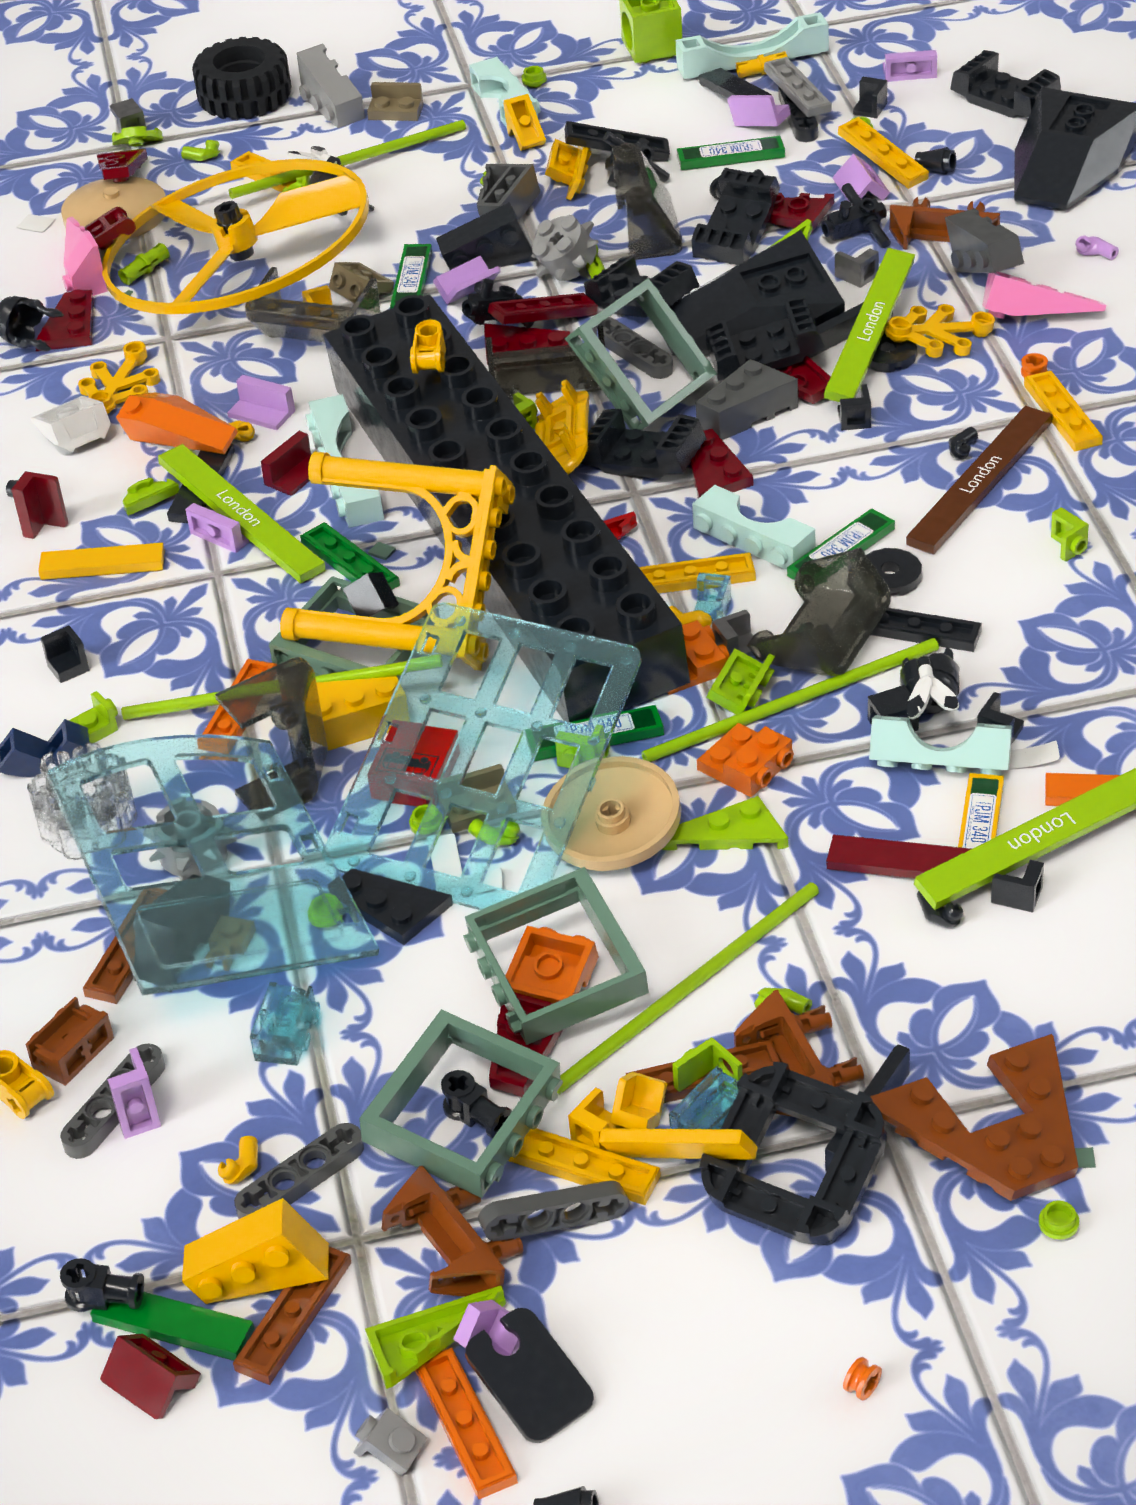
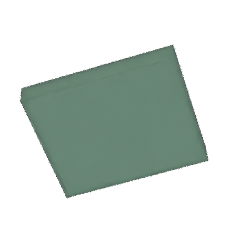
M377 542L368 551V554L387 560L396 551V548Z
M1093 1147L1075 1148L1078 1168H1096Z

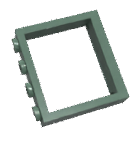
M649 278L589 319L565 338L615 409H622L624 421L630 429L643 430L717 375L710 361L701 352L693 337L688 334L675 312L671 310ZM634 299L637 300L694 379L652 412L592 330Z
M331 576L301 609L335 613L339 608L355 613L343 591V588L352 582ZM396 597L399 603L397 607L382 610L373 617L392 618L400 616L419 604ZM436 609L439 620H441L440 610ZM428 614L410 624L435 627ZM279 632L269 643L272 663L277 664L278 670L302 678L368 667L305 646L310 639L300 638L298 641L284 640L281 632ZM397 650L384 665L422 659L426 653ZM407 675L397 676L399 682L401 683Z
M585 867L465 916L468 934L463 935L466 946L470 953L477 952L479 956L477 964L485 980L491 978L494 984L491 986V990L498 1006H506L508 1010L506 1019L514 1034L520 1032L526 1045L649 993L646 971ZM580 902L621 975L526 1015L487 940Z
M441 1009L359 1118L362 1141L417 1168L423 1165L428 1173L482 1198L494 1181H500L504 1166L510 1157L515 1158L519 1154L524 1143V1137L530 1129L534 1130L537 1128L543 1117L544 1109L550 1100L554 1102L558 1098L557 1091L563 1084V1081L560 1079V1062ZM452 1043L534 1080L476 1162L394 1124L399 1114Z

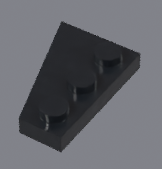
M351 868L327 887L328 896L334 898L338 904L402 945H405L453 905L452 895L354 868Z

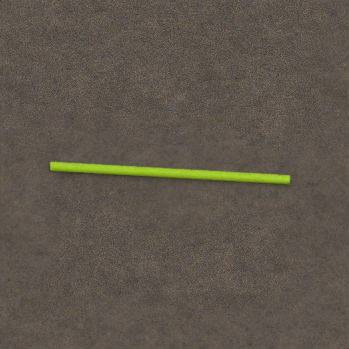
M459 120L341 155L337 158L340 159L341 165L345 166L466 129V124L464 120ZM291 170L230 188L228 190L231 199L295 181L298 177L311 176L314 171Z
M931 638L641 752L642 758L649 762L656 761L725 734L737 723L744 726L901 665L905 658L912 660L937 651L939 649L938 643L935 638Z
M435 656L125 706L121 708L123 719L127 720L294 693L292 684L401 676L443 669L444 664L442 656Z
M809 882L562 1073L560 1079L563 1081V1084L557 1093L560 1095L810 901L819 893L817 885Z

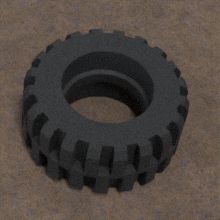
M245 36L239 37V39H225L221 43L216 42L212 47L203 49L202 53L197 55L192 66L199 105L209 114L217 115L222 119H252L253 116L260 117L266 115L267 112H273L277 110L278 106H282L291 93L292 86L287 55L277 43H272L268 39L262 40L259 37L246 38Z

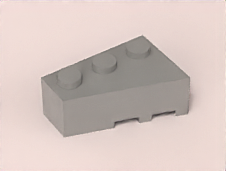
M323 43L297 52L301 81L299 92L303 100L309 102L316 111L318 110L327 121L333 123L337 128L365 119L362 95L347 75H340L336 69L338 63L335 59L329 60L326 56L327 48Z

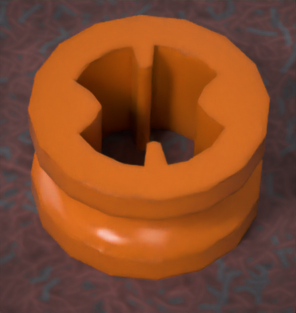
M1030 353L1021 359V375L1023 377L1048 371V359L1042 354Z
M859 1357L849 1368L843 1382V1389L849 1393L856 1391L857 1398L862 1401L866 1400L879 1383L882 1374L881 1367L876 1364L869 1366V1361L866 1358Z

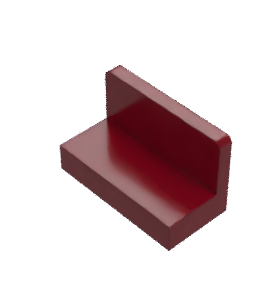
M299 430L261 460L264 485L291 496L310 481L308 466L312 453L307 433Z
M25 471L11 489L23 537L35 539L45 524L66 527L69 522L58 477Z
M132 1334L117 1336L100 1380L152 1418L162 1419L175 1390L195 1388L201 1373L146 1335Z

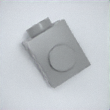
M386 1408L376 1418L369 1415L355 1434L360 1441L353 1453L361 1457L368 1451L402 1476L407 1472L428 1437L389 1408Z

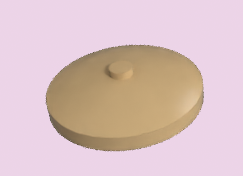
M130 176L128 177L129 180L118 183L113 182V179L96 180L78 188L66 198L61 208L63 223L66 228L67 218L73 217L79 222L80 226L85 227L115 207H122L126 211L127 217L133 219L147 209L148 205H152L166 197L165 192L155 182L140 177ZM157 214L137 229L128 239L152 230L164 219L165 215Z
M624 756L597 759L571 770L552 787L542 808V826L551 849L564 861L580 868L585 867L588 870L595 871L623 869L651 858L672 839L681 819L680 798L672 778L662 768L649 761Z

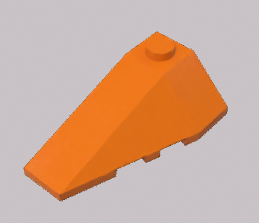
M154 392L129 395L116 416V419L130 440L173 447L183 444L188 449L220 454L226 453L238 433L237 429L182 397Z

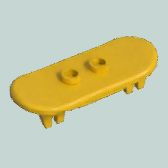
M565 379L561 381L563 386L561 391L564 396L552 403L547 400L542 392L536 394L535 404L541 413L537 416L535 432L565 472L570 474L583 461L588 449L590 396L585 390L577 392L569 381Z

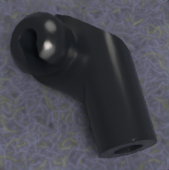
M968 427L949 439V451L953 458L963 460L968 457L971 450L969 444L978 439V433L975 428Z
M919 891L917 892L918 901L928 921L947 928L955 927L960 923L964 912L959 904L953 905L950 902L946 906L934 910Z

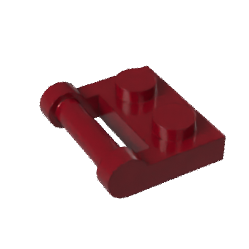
M122 207L111 209L85 226V231L88 230L100 250L111 246L114 243L113 239L121 234L130 235L136 229L135 222L127 217V213Z

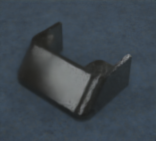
M271 267L259 285L278 278L277 267ZM377 278L370 279L352 307L281 299V293L278 290L246 302V317L263 334L271 338L283 337L325 342L323 334L340 328L341 323L345 319L355 315L372 316L381 313Z
M603 325L597 326V337L605 347ZM485 337L489 372L510 400H513V394L517 392L522 395L539 392L561 391V387H563L561 381L565 379L569 381L575 390L585 389L587 392L602 390L570 345L493 353L491 337Z
M295 657L215 694L216 700L242 729L271 716V720L277 728L288 730L293 762L235 789V795L261 825L313 799L319 787L328 747L315 672L305 659Z

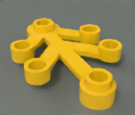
M941 304L938 306L937 311L926 321L927 309L922 306H913L910 309V313L905 317H892L884 332L894 342L909 340L925 347V353L929 357L938 358L942 356L943 342L952 345L955 354L967 356L970 354L972 342L967 338H960L951 333L972 332L977 337H987L993 331L995 318L988 312L979 311L972 315L971 321L951 322L954 317V307L948 304ZM926 334V335L931 336V337H933V338H935V339H929V338H927V337H925V336H923V335Z
M132 341L124 345L125 361L114 377L109 373L105 362L97 361L90 365L93 378H83L78 382L80 393L103 402L107 414L115 408L116 404L125 402L129 395L148 393L147 386H154L160 382L159 371L156 368H148L141 373L128 377L135 366L143 365L146 361V346L141 341ZM94 379H100L105 389L98 390ZM132 387L130 390L117 393L120 390Z

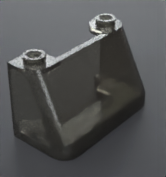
M632 143L612 146L616 205L618 210L623 209V205L626 206L629 256L639 260L678 254L682 250V235L669 191L639 147Z
M862 548L810 560L802 564L795 576L794 585L804 603L782 634L774 635L768 630L759 631L754 634L747 644V647L759 662L764 663L770 653L775 656L771 665L827 677L841 675L848 670L891 602L888 585Z

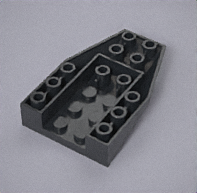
M1041 87L1015 148L1014 200L1028 205L1037 204L1056 210H1067L1115 176L1136 144V103Z
M801 230L690 292V294L683 296L681 300H677L673 303L674 305L669 306L675 312L688 334L693 337L703 354H709L706 345V327L710 324L725 319L730 336L745 330L788 318L783 300L804 296L817 326L845 312L843 298ZM666 342V344H667V346L669 347V349H670L672 355H673V356H676V354L673 352V350L671 349V347H670V346L668 345V343Z

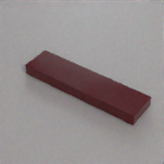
M584 293L492 302L489 304L488 313L502 325L597 315L598 305Z
M833 834L826 865L829 870L915 879L916 876L971 850V848Z

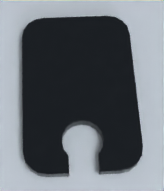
M517 1308L500 1319L505 1329L513 1333L519 1340V1350L515 1354L510 1356L498 1354L492 1346V1339L483 1330L468 1341L465 1357L522 1436L532 1443H542L591 1408L594 1400L593 1391L538 1317L529 1309Z

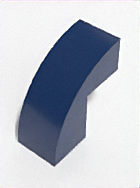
M64 719L48 741L12 728L0 744V773L18 777H38L57 773L74 765L91 750L88 728Z

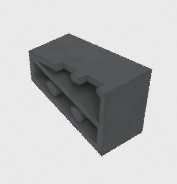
M486 164V176H483L482 179L484 185L480 189L477 202L479 216L510 202L520 220L540 194L534 165Z
M975 208L945 217L952 248L951 261L957 272L995 273L1024 264L1018 235L1001 224L997 226L991 224L992 219L988 216L980 217L979 211Z
M750 359L695 402L696 418L699 419L703 430L712 428L722 440L752 428L751 423L764 418L768 421L775 418V413L788 407V410L792 411L798 408V379Z

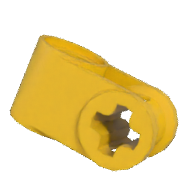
M431 319L424 320L415 327L413 346L410 349L412 373L418 374L420 370L435 369L438 372H444L446 346L441 323Z
M0 1050V1100L18 1117L25 1119L30 1114L29 1110L43 1099L49 1100L52 1098L54 1090L41 1072L30 1067L15 1053L9 1050Z

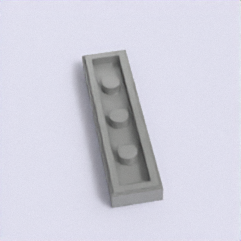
M787 57L764 63L765 73L807 117L831 112L832 103Z

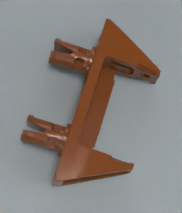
M916 197L913 201V206L890 205L889 230L903 249H908V243L911 242V239L950 242L945 217L974 209L973 201L968 204L967 210L930 208V201L926 197L921 204H918V197ZM980 201L975 208L979 211V216L982 218L988 216L992 219L991 224L995 226L1000 225V213L984 212L985 205Z
M775 990L734 1032V1048L771 1039L780 1062L788 1064L791 1071L834 1087H842L864 1080V1072L861 1064L857 1065V1057L835 1064L830 1068L825 1067L821 1064L806 1039L805 1034H812L832 1028L831 1015L829 1012L825 1013V1005L803 1012L801 1015H795L790 1012L779 991ZM778 1110L775 1113L779 1115L791 1116Z
M422 1165L416 1169L384 1209L381 1229L385 1232L387 1229L398 1225L403 1227L416 1223L420 1225L421 1231L448 1264V1267L430 1273L428 1290L431 1293L466 1297L500 1285L503 1289L505 1268L500 1262L523 1253V1244L520 1237L501 1241L491 1240L489 1242L482 1240L459 1212L463 1208L479 1204L481 1198L457 1186L444 1191Z

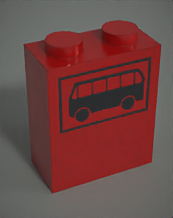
M394 721L368 775L372 800L416 807L429 804L437 808L440 803L437 783L451 778L461 756L458 730Z

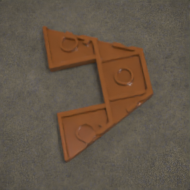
M1052 1034L989 1056L987 1067L1024 1114L972 1133L967 1130L927 1077L870 1096L879 1108L883 1119L896 1126L895 1133L902 1137L913 1139L919 1147L941 1160L949 1158L968 1169L966 1175L979 1183L991 1186L996 1193L1010 1201L1074 1178L1078 1170V1161L1058 1056Z

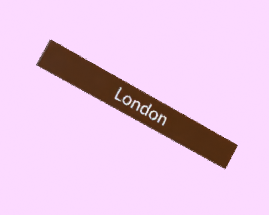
M1025 405L906 536V545L934 555L1052 423V414Z

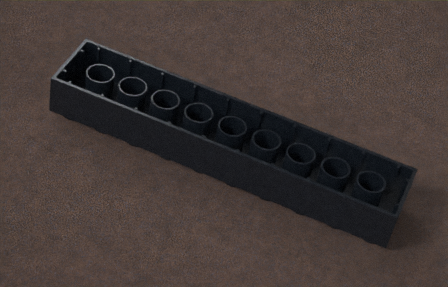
M430 294L426 296H405L395 303L394 308L372 316H351L341 323L340 328L323 334L335 388L339 395L343 394L346 405L385 462L484 471V469H490V465H495L513 483L515 487L514 502L512 505H509L508 514H502L500 527L495 529L496 555L493 560L490 559L488 572L491 573L490 589L485 591L483 604H485L490 615L565 723L617 713L690 683L682 623ZM424 320L439 321L442 326L446 346L444 372H438L437 369L420 370L418 374H413L410 363V349L413 346L415 327ZM430 492L443 507L452 497L456 496L453 494ZM407 493L445 548L442 524L433 507L419 496ZM461 504L456 508L450 517L455 528H464L470 523L472 506L470 504ZM455 535L456 540L462 543L464 554L469 556L473 535L468 538H460Z

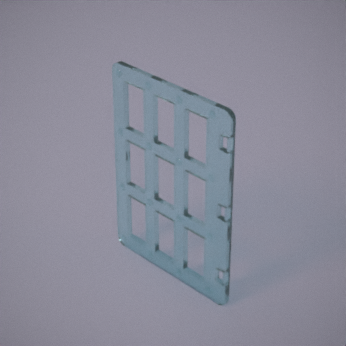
M447 602L434 605L428 614L322 851L321 859L324 865L330 870L344 874L351 868L447 893L452 895L454 904L476 910L484 909L553 880L588 792H591L596 781L595 775L641 666L642 657L639 650L632 645ZM466 633L499 641L475 699L441 691ZM429 637L437 639L431 653L423 651ZM521 646L555 654L530 713L496 705ZM577 659L611 667L587 727L552 718ZM432 712L465 720L440 779L406 771ZM390 725L398 728L392 742L383 740ZM487 725L521 733L496 794L462 786ZM543 739L578 748L553 809L518 800ZM396 792L430 800L404 862L370 853ZM452 806L486 815L461 877L426 868ZM349 816L357 819L351 834L342 832ZM509 821L544 830L518 893L483 884Z

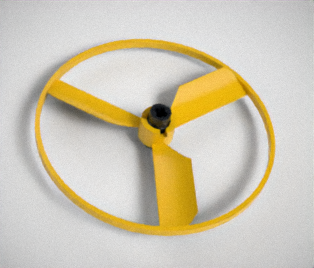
M312 159L267 161L209 176L167 195L152 205H148L147 209L132 219L135 222L136 231L151 218L161 213L184 226L214 235L219 250L172 303L152 302L131 297L121 292L111 282L110 271L114 258L132 234H121L113 239L114 243L107 248L103 257L102 276L108 291L120 303L139 311L155 314L206 312L258 299L307 277L335 258L353 241L362 229L369 212V199L365 185L354 172L346 167ZM312 170L339 176L279 193L273 205L255 225H253L248 211L239 209L238 204L234 201L223 202L216 206L214 209L216 219L181 201L216 185L267 172ZM359 208L354 221L344 234L329 248L301 267L270 282L223 297L190 302L229 256L234 261H243L254 254L253 245L257 242L259 235Z

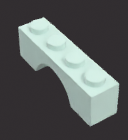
M498 57L469 64L471 87L480 98L499 99L500 120L506 128L503 104L506 99L528 94L538 118V114L541 111L538 100L531 96L527 87H523L517 76H514L509 71L508 66L504 65Z
M717 485L711 487L692 503L694 529L786 570L788 566L816 547L815 528L792 518L771 523L750 520L740 513V495Z
M875 715L872 718L869 760H877V765L883 767H898V762L912 763L911 768L919 770H932V765H944L948 772L965 773L967 772V767L981 768V774L1001 775V770L1008 771L1010 765L1012 726L978 723L973 733L964 742L953 747L942 748L932 746L923 741L914 731L909 718Z

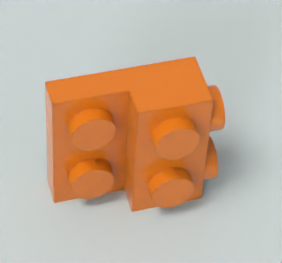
M698 620L682 625L690 683L667 692L668 695L717 678L730 657L724 644L717 646L715 643V636L709 625L703 627Z
M737 723L697 759V770L752 797L761 788L766 787L779 771L790 765L794 756L792 739L766 726L759 732H756Z
M527 926L505 976L514 992L556 1003L579 993L581 986L587 987L599 958L596 944L594 941L581 935L569 936L557 933L548 927L536 928Z

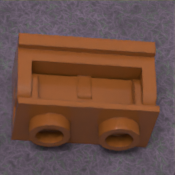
M74 997L63 1008L59 1009L47 1024L34 1033L25 1045L32 1068L66 1086L114 1039L108 1013L100 1012L85 1004L80 1006L78 998Z

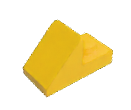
M525 94L504 100L507 132L509 136L515 135L520 151L544 145L546 138L529 95Z

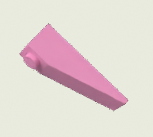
M73 217L67 218L64 252L66 275L62 276L66 291L69 292L77 289L92 290L93 296L108 292L102 276L103 267L96 241L88 230L85 231L84 226H80L77 220Z
M1002 272L988 273L982 304L985 309H989L988 313L1004 319L1005 314L1025 316L1105 311L1107 306L1103 302L1070 292H1058L1057 289L1043 284L1032 285L1026 279Z

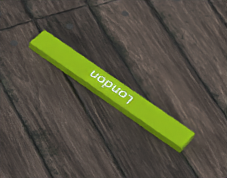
M887 248L826 386L825 399L840 402V399L856 398L913 266L915 254Z
M181 444L158 455L159 464L216 513L239 522L242 535L300 584L326 571L323 560L185 445Z
M1136 768L916 876L914 880L915 887L932 908L936 910L992 882L994 874L1006 875L1028 864L1030 860H1036L1135 810Z

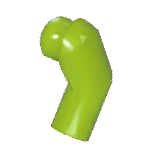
M764 987L757 992L759 996L754 1002V1006L757 1008L773 991L778 990L789 1010L801 1015L812 1007L811 999L787 988Z

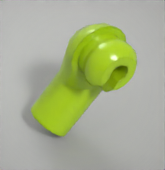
M207 140L205 142L206 148L184 146L181 156L183 159L204 161L219 154L220 150L218 148L220 144L216 140Z
M474 819L468 828L470 834L487 846L512 845L518 840L519 836L517 834L520 831L518 823L511 820L504 821L501 829H493L482 820Z

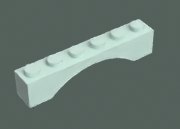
M819 12L798 16L776 34L751 44L725 45L710 41L701 35L677 39V68L683 79H695L700 74L718 68L726 71L736 69V62L756 59L757 55L761 54L768 56L786 51L789 60L805 55L815 56L821 52L829 51V25L822 13Z
M343 394L309 401L310 413L305 414L308 430L312 434L314 447L317 448V452H327L330 456L342 457L341 452L344 445L352 435L349 410ZM330 485L333 500L336 499L339 517L345 516L348 528L384 520L379 490Z

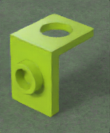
M712 1037L698 1047L689 1049L680 1059L672 1064L674 1088L679 1092L713 1069L737 1090L739 1089L736 1084L743 1076L742 1063ZM723 1059H725L728 1062V1064L732 1068L733 1074L726 1068Z

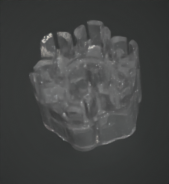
M86 743L90 762H87L82 746L72 751L75 767H72L68 752H57L56 755L60 766L58 770L53 753L45 754L40 759L41 774L31 779L32 784H27L41 840L70 860H79L86 856H93L121 848L126 842V837L132 828V824L137 819V810L125 762L123 760L118 762V758L106 757L103 748L97 743Z

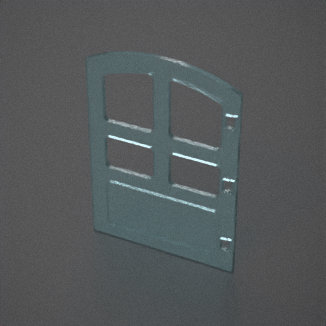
M212 734L152 737L100 748L47 770L48 782L142 996L377 956L379 954V947L270 740ZM224 760L251 763L257 771L274 807L205 816L201 814L176 761ZM140 765L149 766L176 821L110 831L102 830L81 786L121 770ZM275 770L278 778L270 779L267 771ZM281 830L286 831L296 847L302 862L233 872L228 869L215 840ZM311 839L315 848L306 850L302 841ZM184 845L189 848L202 877L131 888L125 885L113 856ZM349 913L353 923L345 924L340 915Z

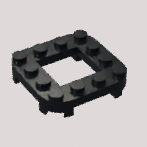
M773 1062V1066L760 1068L750 1075L745 1073L736 1084L739 1092L721 1129L742 1130L759 1148L778 1110L839 1133L843 1137L815 1197L810 1195L809 1199L746 1175L753 1160L717 1159L703 1153L699 1168L701 1170L703 1186L709 1198L719 1209L728 1214L798 1242L821 1245L833 1244L851 1223L885 1149L887 1128L879 1108L872 1098L862 1091H859L857 1095L791 1071L789 1065L783 1062Z

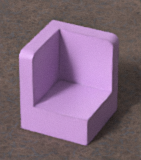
M493 1300L468 1303L453 1340L466 1348L468 1341L472 1337L485 1330L492 1339V1346L498 1354L510 1356L515 1354L519 1348L518 1338L513 1333L507 1331L500 1322V1319L509 1313L508 1310Z

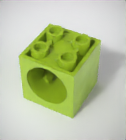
M619 0L621 37L634 62L647 63L653 59L674 57L676 55V40L682 39L681 7L676 0Z

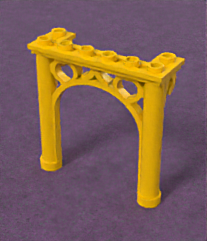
M313 452L308 466L309 480L313 484L403 492L419 496L427 501L437 513L442 524L445 539L444 561L440 575L431 592L419 605L407 613L392 618H374L287 607L283 611L280 623L282 638L293 641L304 638L433 653L445 657L459 658L474 670L481 671L483 662H486L488 658L489 645L486 643L487 639L478 633L479 624L484 622L486 615V606L483 604L485 591H488L491 585V573L488 571L490 559L493 560L496 555L495 529L500 527L502 514H508L509 505H512L514 502L515 487L513 483L495 465H490V469H484V471L334 457L330 456L327 452ZM430 492L453 494L456 496L452 497L443 507ZM461 504H470L472 506L470 523L464 528H455L450 519L451 515ZM455 535L460 538H468L473 535L469 556L464 554L462 543L456 540ZM467 571L463 594L455 587L448 586L450 582L455 584L457 578ZM453 595L457 599L454 616L449 620H439L435 605L443 597ZM428 614L435 627L410 624Z

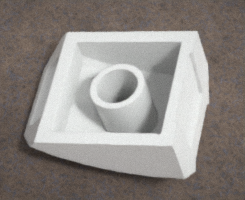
M80 396L31 417V421L48 440L71 452H74L75 448L100 437L105 439L111 424L103 402L85 396Z

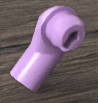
M1080 236L1075 243L1077 251L1082 255H1102L1113 260L1119 252L1118 247L1095 236Z

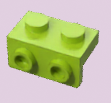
M734 648L706 698L734 714L744 712L747 705L754 708L763 692L758 689L759 684L766 687L775 671L770 668L775 656L769 653L765 662L761 663Z

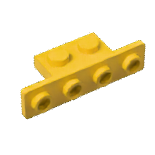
M555 139L551 146L545 175L556 182L569 185L566 199L571 201L575 192L580 194L584 186V176L588 169L587 162L592 151L590 150L591 148L581 146L576 148Z

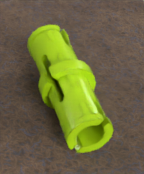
M158 243L148 252L138 254L133 262L118 271L120 280L124 284L130 285L143 274H150L156 265L170 257L169 250L164 244Z

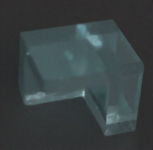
M699 572L696 580L697 603L694 611L701 610L708 613L712 621L725 617L732 601L731 576Z

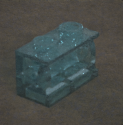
M277 982L269 983L250 1034L255 1061L298 1066L302 1052L307 1051L309 1048L312 1024H316L320 1016V1003L315 1001L312 986H308L306 992V990L299 987L277 985Z
M716 1066L669 1113L670 1129H721L739 1092L736 1085L738 1080L723 1072V1069Z

